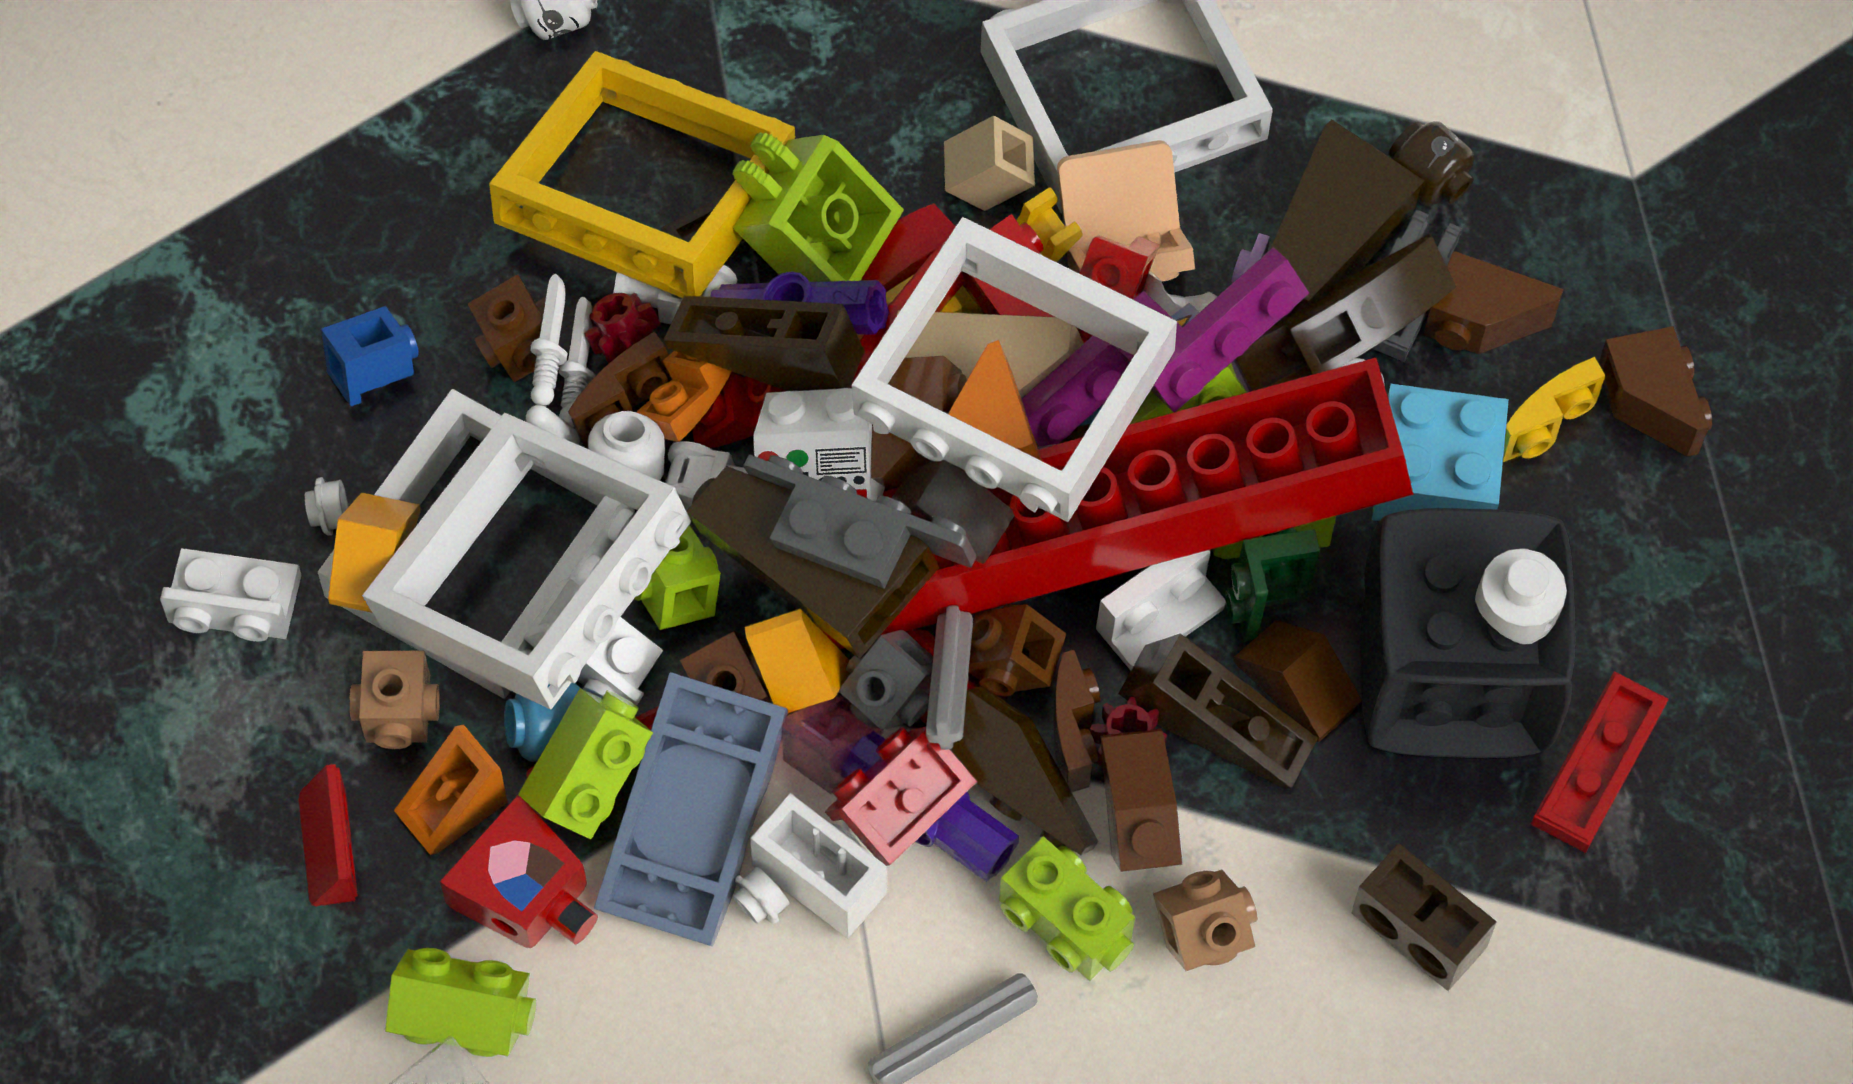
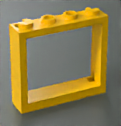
M595 51L489 183L494 223L678 297L701 296L743 239L733 227L752 197L741 187V184L737 183V180L734 181L689 242L539 183L602 102L751 159L749 162L759 165L766 174L769 172V169L751 151V142L757 133L766 132L769 135L772 134L775 138L777 137L785 146L788 140L795 139V127L783 123L777 118L768 117L736 105L725 98L715 97L684 85L675 79H668L634 66L627 61L618 60Z

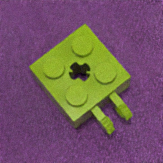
M766 132L757 133L751 142V151L759 157V160L769 169V172L766 174L759 165L748 160L739 161L733 170L732 175H734V179L752 197L733 229L779 275L792 271L801 273L809 282L860 281L904 209L839 141L826 135L791 139L784 146L772 134L769 135Z

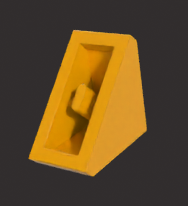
M361 493L344 511L337 522L328 595L329 604L372 613L362 595L416 527L421 511L419 504Z
M802 609L745 627L747 641L773 704L787 708L788 713L835 698L850 674L846 671V666L850 660Z

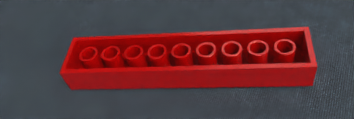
M1377 358L1128 425L1069 522L1039 507L1036 512H1033L1020 501L1019 497L999 487L975 492L966 472L957 476L955 473H950L884 491L883 496L904 504L911 510V515L929 522L932 521L933 517L938 516L960 525L967 532L966 536L977 557L972 567H967L933 554L940 568L881 635L899 630L909 631L937 623V616L946 613L947 607L951 605H958L960 611L972 614L1414 495L1404 452ZM1082 438L1038 449L1042 462L1062 471ZM822 630V632L838 647V649L845 648L835 639H833L830 635H828L825 631Z

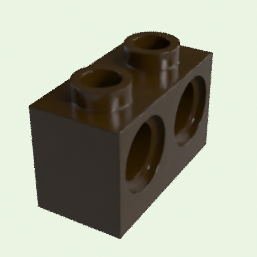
M1400 843L1391 850L1359 886L1351 912L1447 991L1453 987L1487 948L1497 923L1495 919Z

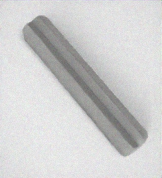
M958 605L948 606L946 613L937 616L926 726L927 740L930 743H938L941 749L944 750L951 749L953 742L960 741L963 738L973 617L970 612L960 611Z
M1017 973L871 1058L868 1062V1071L875 1084H903L1036 1005L1038 998L1033 984L1025 974Z

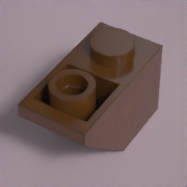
M1674 326L1606 339L1598 363L1605 374L1603 387L1614 418L1687 457L1698 455L1707 431L1712 428V414L1707 399L1704 396L1698 397L1692 380L1694 378L1693 358L1687 346H1680Z

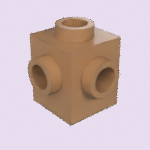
M363 651L361 684H352L350 689V716L352 721H360L366 743H375L380 747L388 749H401L410 746L411 742H427L428 721H438L440 694L439 685L430 684V672L425 651Z
M1222 869L1215 872H1195L1184 878L1181 884L1153 893L1166 948L1185 971L1203 965L1227 963L1233 960L1237 953L1255 947L1250 924L1257 922L1258 917L1252 896L1245 886L1238 888Z

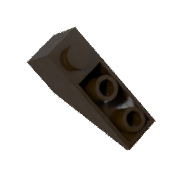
M983 686L967 690L963 738L960 741L953 742V747L950 750L977 781L975 784L993 795L989 800L990 804L1002 814L1016 821H1020L1023 816L1043 829L1040 838L1044 836L1057 849L1063 845L1080 856L1093 850L1098 843V839L1033 720Z

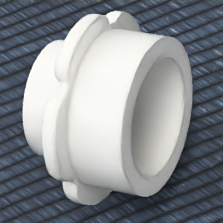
M320 477L315 481L314 491L305 492L307 517L311 527L321 526L324 533L333 535V529H337L338 518L348 508L347 496L341 480L325 482L323 477Z
M759 867L753 869L745 878H742L740 875L735 878V882L740 890L733 898L746 915L756 924L765 917L771 923L776 924L779 921L778 914L790 903L774 881Z

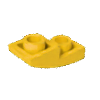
M1595 357L1560 373L1541 386L1518 408L1506 425L1503 462L1521 455L1523 458L1529 459L1546 452L1556 440L1563 416L1565 419H1574L1587 413L1594 407L1605 378V374Z

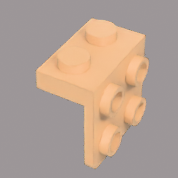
M1157 140L1063 157L1058 162L1057 172L1063 224L1067 227L1076 221L1083 233V236L1067 251L1068 266L1071 270L1080 274L1090 243L1097 235L1129 246L1138 236L1160 244L1150 272L1161 281L1174 279L1179 275V272L1195 269L1193 247L1180 229L1173 155L1171 148L1166 142Z

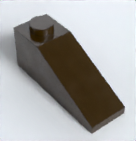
M684 296L664 338V342L669 349L785 391L849 388L865 352L844 305L834 303Z
M1181 633L1146 644L1118 693L1127 701L1130 697H1135L1136 705L1143 708L1147 713L1150 710L1157 709L1159 711L1158 724L1164 729L1284 789L1292 788L1318 739Z

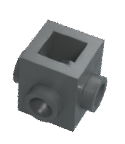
M904 630L880 635L877 641L868 648L860 659L855 655L851 658L846 666V671L850 673V676L841 686L839 692L852 703L850 705L851 712L869 727L880 728L884 731L903 724L911 726L928 710V693L931 686L933 656Z

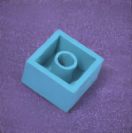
M1390 384L1388 400L1404 452L1414 495L1374 505L1372 520L1380 521L1384 516L1392 513L1424 508L1498 509L1509 399Z

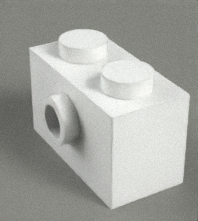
M791 793L750 838L752 866L755 868L759 867L774 883L847 939L887 894V866L863 849L858 840L849 831L840 825L830 824Z

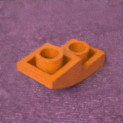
M673 351L663 360L672 380L656 388L650 395V400L636 413L645 415L656 422L664 434V439L680 442L709 410L732 371Z

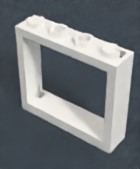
M1042 0L1017 10L1006 9L992 16L991 19L982 22L981 54L1018 128L1033 136L1034 160L1048 188L1051 187L1057 195L1058 202L1056 204L1061 213L1057 165L1063 157L1068 155L1015 51L1158 0ZM1215 0L1182 1L1235 101L1100 150L1161 140L1166 142L1172 150L1175 173L1268 139L1272 107Z
M962 217L853 382V413L872 423L874 432L879 434H888L890 432L910 442L913 448L922 456L933 461H942L944 459L964 469L966 474L979 485L990 489L999 487L1019 497L1020 501L1031 511L1036 512L1039 507L1069 522L1175 352L1177 321ZM961 271L1134 355L1062 471L888 385V382Z
M452 389L374 495L420 505L469 437L472 436L482 442L501 418V415ZM535 464L531 467L532 470L596 504L597 508L501 642L527 655H530L534 647L526 642L523 637L562 580L571 578L581 586L636 514L635 509ZM334 550L318 570L323 593L327 599ZM343 607L382 629L373 613ZM382 629L413 648L425 651V654L504 699L511 691Z
M504 412L362 596L382 629L551 710L571 682L576 683L581 669L598 646L612 635L618 619L633 599L647 588L653 572L668 552L680 543L679 537L691 523V520L675 487ZM535 464L638 511L530 655H527L425 607V605Z

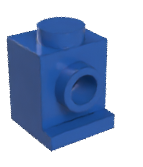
M386 306L321 329L327 373L350 406L361 403V393L414 375L412 359L418 357V346L415 337L408 325L400 326Z

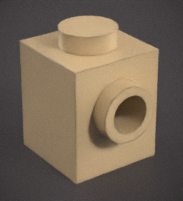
M992 116L944 141L945 191L984 211L1035 186L1033 136L996 116Z

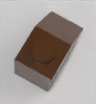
M1453 251L1447 268L1456 288L1430 308L1424 335L1436 339L1439 344L1452 350L1465 349L1481 354L1552 327L1564 289Z
M945 356L911 357L903 359L888 385L948 414L967 378L962 374V370ZM872 424L871 478L888 490L908 485L929 463L930 459L918 453L910 442L890 432L888 434L874 432Z
M1162 729L1100 735L1111 856L1119 870L1124 872L1182 865L1177 802Z

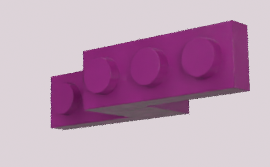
M1273 247L1184 327L1177 323L1175 352L1151 388V391L1173 412H1176L1188 400L1197 395L1206 384L1238 356L1242 355L1250 345L1283 316L1287 315L1294 306L1309 294L1289 261ZM1143 291L1134 299V301L1173 319L1146 292ZM1092 336L1022 398V402L1037 446L1059 444L1106 402L1134 355L1098 337Z

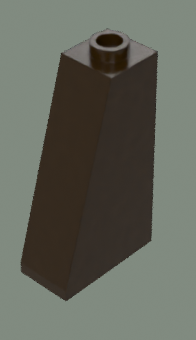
M1332 119L1325 125L1270 248L1271 250L1274 247L1289 261L1309 292L1305 298L1279 321L1328 295L1326 289L1359 272L1412 217L1419 192L1425 181Z
M728 466L716 478H710L705 481L696 491L692 505L686 511L699 532L797 610L802 609L818 627L859 659L940 568L929 546L921 539L910 535L887 585L883 589L778 549L773 545L770 536L791 496L792 490Z

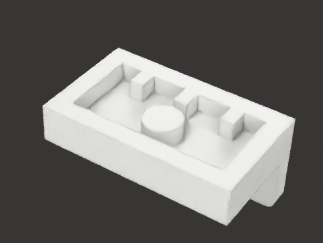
M181 548L172 587L163 588L160 601L168 622L188 632L204 633L209 629L231 631L238 637L250 641H265L268 637L286 639L301 579V572L297 564Z
M1210 550L1151 565L1100 601L1096 629L1130 670L1133 668L1146 644L1180 633L1186 637L1224 609L1225 599L1206 577Z
M571 578L562 580L523 639L535 648L581 586ZM620 617L612 635L598 646L581 669L577 681L584 685L583 690L601 699L606 690H609L627 699L634 705H638L644 695L638 688L663 650Z

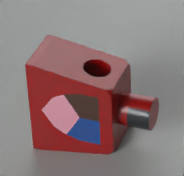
M518 795L440 881L445 903L450 908L525 948L536 946L551 927L576 945L586 938L598 919V915L577 899L587 886L583 864L528 803Z

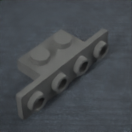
M748 455L743 465L748 474L792 490L791 496L770 536L771 542L778 549L885 589L910 535L925 542L932 554L967 567H972L977 557L966 536L967 532L965 529L946 518L935 516L929 522L911 515L912 512L907 506L892 498L878 496L877 500L873 501L857 495L854 487L836 477L826 475L820 481L802 474V469L796 464L779 456L771 455L768 461L753 455Z

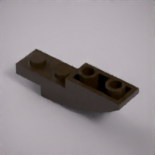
M1428 234L1326 289L1328 295L1275 323L1250 345L1242 355L1234 360L1249 392L1339 368L1389 338L1456 288V285L1433 237Z

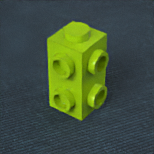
M580 688L518 795L544 818L592 839L600 823L610 815L614 807L615 797L629 773L642 760L646 744L653 734L649 728L634 717L639 708L612 691L606 690L601 699Z
M1043 836L1001 877L999 901L1002 904L1000 907L1008 920L1024 932L1031 928L1047 943L1046 949L1049 955L1059 966L1071 973L1077 969L1084 977L1091 981L1103 967L1109 972L1116 969L1132 951L1134 943L1131 939L1135 916L1131 914L1133 909L1119 891L1111 886L1102 888L1086 874L1085 864L1071 849L1063 845L1057 849Z
M435 948L407 949L391 977L385 1032L404 1035L407 1040L417 1044H434L439 1042L464 1047L469 1053L482 1057H492L498 1054L509 1056L519 1035L528 1036L533 1025L536 998L527 997L530 973L512 970L508 964L495 960H484L476 963L451 958L447 952Z

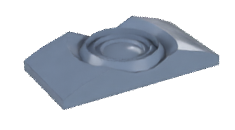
M669 673L651 729L653 734L646 745L645 754L637 772L594 909L709 946L714 945L737 885L735 878L740 875L747 843L757 812L771 780L788 714L787 708L678 674Z

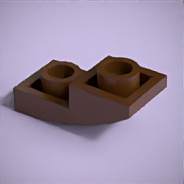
M655 331L632 345L604 367L589 382L570 407L568 413L584 448L588 449V436L595 423L610 414L621 411L633 412L632 408L650 399V395L656 388L672 380L663 363V360L669 356L668 352Z
M1074 650L1062 654L1057 677L1053 719L1057 763L1071 792L1089 787L1092 764L1098 762L1096 746L1088 728L1092 725L1094 704L1099 703L1101 700L1093 671L1090 667L1081 669Z

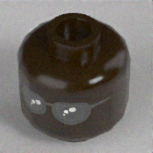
M1419 121L1413 123L1399 135L1389 149L1388 155L1394 161L1425 180L1418 195V202L1424 206L1438 204L1444 199L1452 204L1461 198L1473 183L1474 178L1468 174L1474 161L1472 150L1439 121L1429 122L1424 125Z

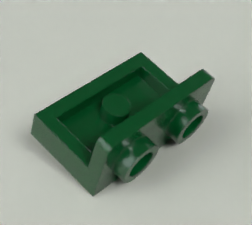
M1288 528L1263 535L1260 538L1243 540L1238 563L1231 564L1232 588H1226L1225 602L1229 621L1231 624L1240 623L1244 642L1252 641L1258 636L1265 606L1307 600L1320 553L1315 529L1297 532L1294 528Z

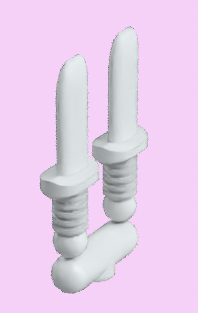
M554 274L548 283L540 338L534 340L531 344L530 351L537 356L532 382L534 387L531 391V399L536 405L527 411L526 422L579 445L580 439L576 429L573 428L574 425L568 411L579 394L596 376L586 368L590 344L584 334L593 327L589 318L593 308L585 297L579 299L576 307L569 358L567 360L568 353L558 345L565 305V285L563 280L557 274ZM558 366H560V375L565 378L561 401L563 408L560 411L559 417L545 407L554 398L553 389L556 387Z

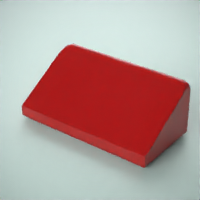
M336 764L326 765L301 790L298 799L309 901L312 906L316 907L355 901V897L358 896L346 788L340 769L336 768Z

